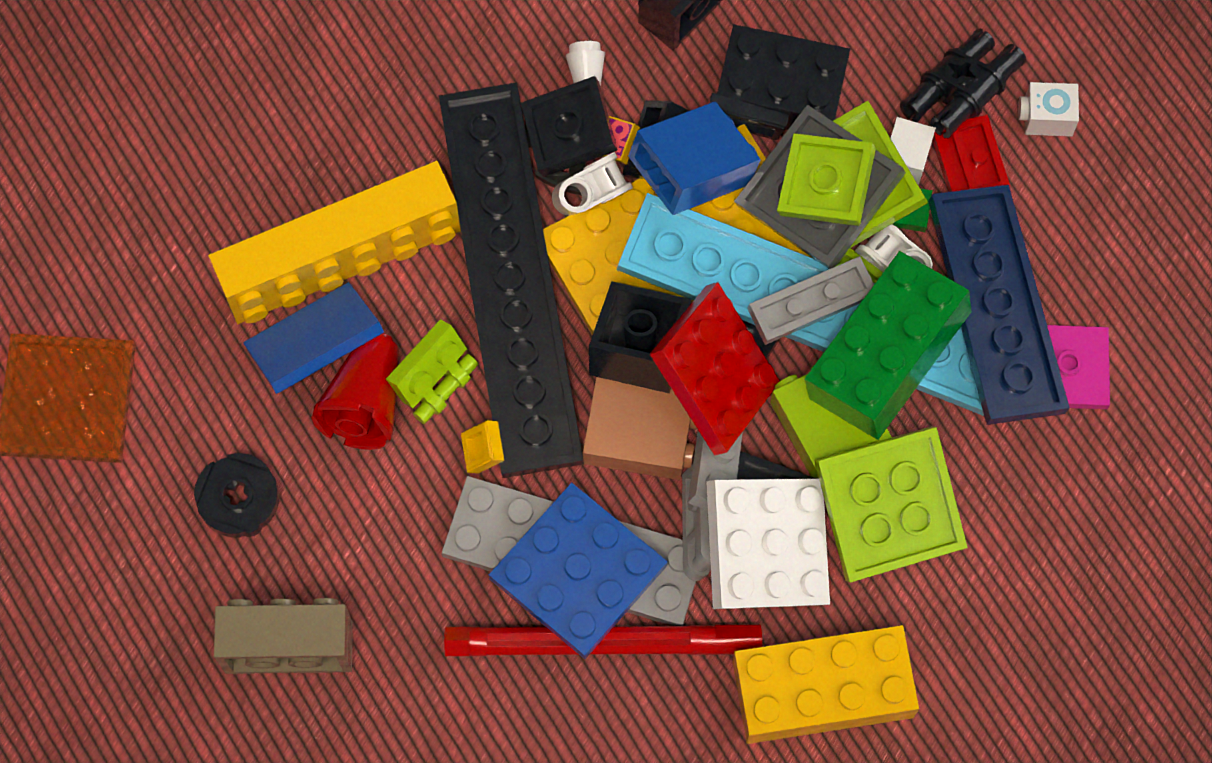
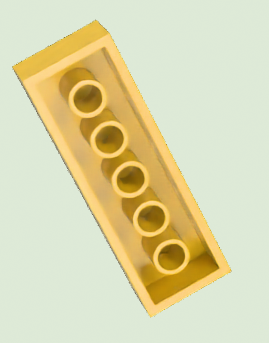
M435 161L208 256L237 325L243 322L255 323L265 318L271 310L281 306L289 308L302 303L307 295L319 290L322 292L332 291L340 287L344 282L343 280L350 277L370 275L379 270L381 265L394 259L397 261L409 259L418 252V249L432 243L434 245H441L449 242L455 237L456 233L461 232L457 202L438 161Z

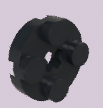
M233 453L226 455L227 458L220 459L216 463L214 461L211 462L200 473L194 489V498L201 518L210 529L226 537L256 536L272 520L278 508L279 491L275 477L263 461L248 454ZM238 486H243L244 494L248 496L244 502H239L238 505H231V499L226 496L228 490L235 491Z

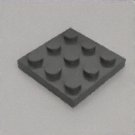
M807 105L734 202L739 208L828 269H831L838 264L906 172L903 167L877 150L875 151L860 226L780 216L777 208L794 133L862 141Z

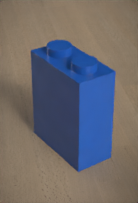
M716 101L638 130L628 155L672 215L745 187L754 176L761 161L755 148L745 140L735 127L733 120L724 113Z

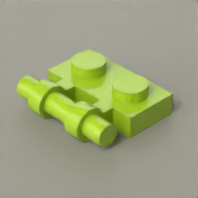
M442 319L435 324L386 378L404 404L414 409L420 401L422 402L413 412V416L422 424H426L434 414L439 415L447 406L445 401L458 387L464 388L471 380L469 375L478 366V362L469 354H466L457 363L467 348L452 325ZM445 374L446 377H445V378L440 382V384L433 390V386H434V385L442 378V376Z

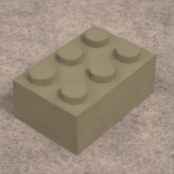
M318 598L313 600V605H296V601L292 599L270 600V605L253 606V601L233 599L227 601V606H215L214 658L225 674L352 672L353 622L346 605L339 604L337 599Z

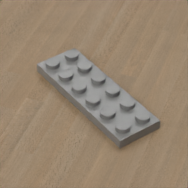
M467 476L442 550V557L492 571L554 501ZM619 521L668 561L667 567L627 613L671 626H683L696 581L689 579L683 570V540Z

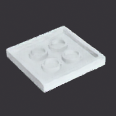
M819 479L706 481L713 609L830 605L825 506Z

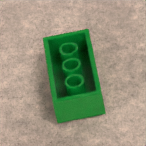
M899 251L804 380L809 399L879 440L972 312L969 290Z

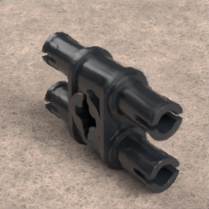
M978 28L958 48L949 49L944 54V58L931 71H926L921 76L920 85L900 103V109L908 119L912 117V121L918 122L937 102L947 104L943 110L931 119L930 123L932 127L936 128L935 132L941 136L943 134V138H949L968 118L978 117L982 113L983 107L995 95H1000L1005 90L1006 81L1026 63V56L1019 47L1016 46L1014 48V44H1008L989 64L979 61L995 47V41L987 31L983 33V29Z

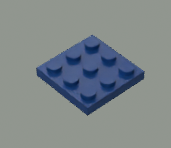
M571 482L490 572L489 579L582 658L586 659L667 567L668 561Z

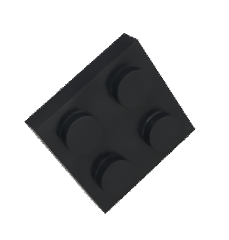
M595 76L521 102L537 169L542 177L618 150L601 86Z

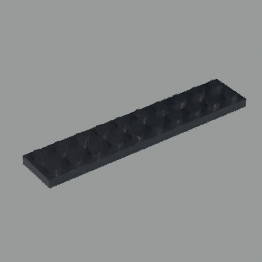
M517 82L438 95L492 420L498 421L504 455V461L500 463L502 478L584 465Z

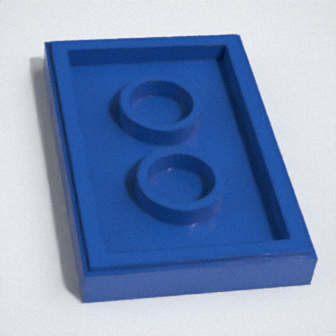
M348 282L243 343L277 394L379 336L384 331L378 319Z

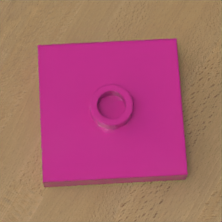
M1047 325L1069 407L1108 409L1110 406L1109 327Z

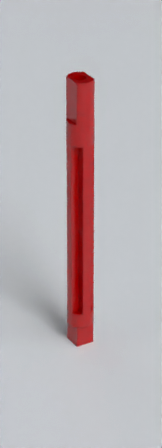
M761 625L613 627L590 654H734L735 651L762 647ZM445 627V656L579 655L547 627Z

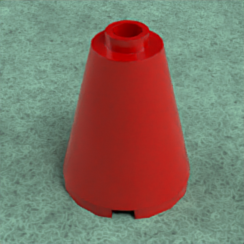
M382 333L350 352L314 406L311 419L314 426L324 436L331 439L333 433L345 438L343 445L364 450L381 449L385 447L387 440L390 442L394 431L396 393L386 378L398 366L399 348L393 342L391 336Z

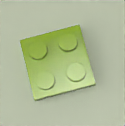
M794 133L777 212L780 216L860 226L876 151L875 145L872 142Z

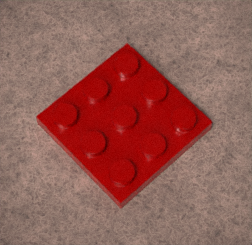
M718 282L704 287L650 353L651 358L714 456L729 451L774 391L775 385L780 382L773 367L768 363L755 342L753 335L748 331L733 307L731 300Z

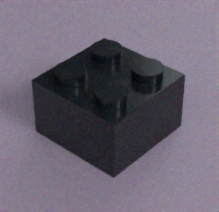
M611 281L589 344V375L670 393L671 387L651 358L650 353L690 306L692 299Z

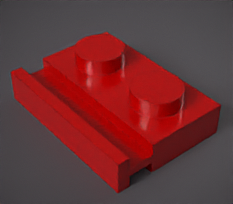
M988 114L967 119L949 138H943V134L940 136L934 132L932 141L948 192L1009 185L1011 187Z

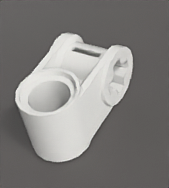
M613 152L584 167L583 171L560 182L552 192V202L556 210L563 215H575L599 203L603 204L632 189L631 182L625 181L615 162L617 158L616 153ZM567 186H574L581 192L582 201L578 207H573L566 202L564 192Z
M893 224L877 232L866 245H859L855 250L856 253L882 272L885 271L899 251L931 269L933 266L931 257L910 241Z

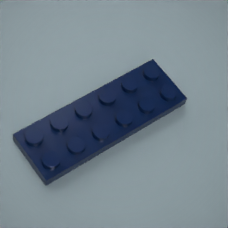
M1009 185L932 194L928 202L948 278L965 287L970 292L972 312L962 324L961 329L986 425L1065 414L1070 407Z

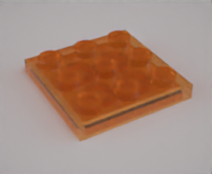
M11 333L0 410V456L122 463L136 347L134 341Z

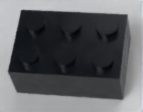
M733 24L717 94L789 114L785 130L791 127L807 105L831 121H834L850 48Z

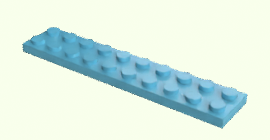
M647 193L616 270L692 300H695L705 286L718 282L731 300L740 318L754 324L747 309L750 303L829 269L813 258L690 209L672 215L659 197ZM859 304L785 337L825 352ZM960 327L916 389L984 416Z

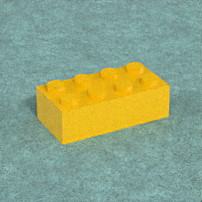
M903 625L734 652L732 662L747 744L911 719L915 717L919 710Z

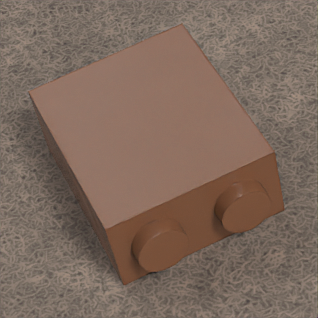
M596 377L583 449L584 464L681 480L682 469L691 467L695 444L687 443L689 428H697L672 389L670 393Z

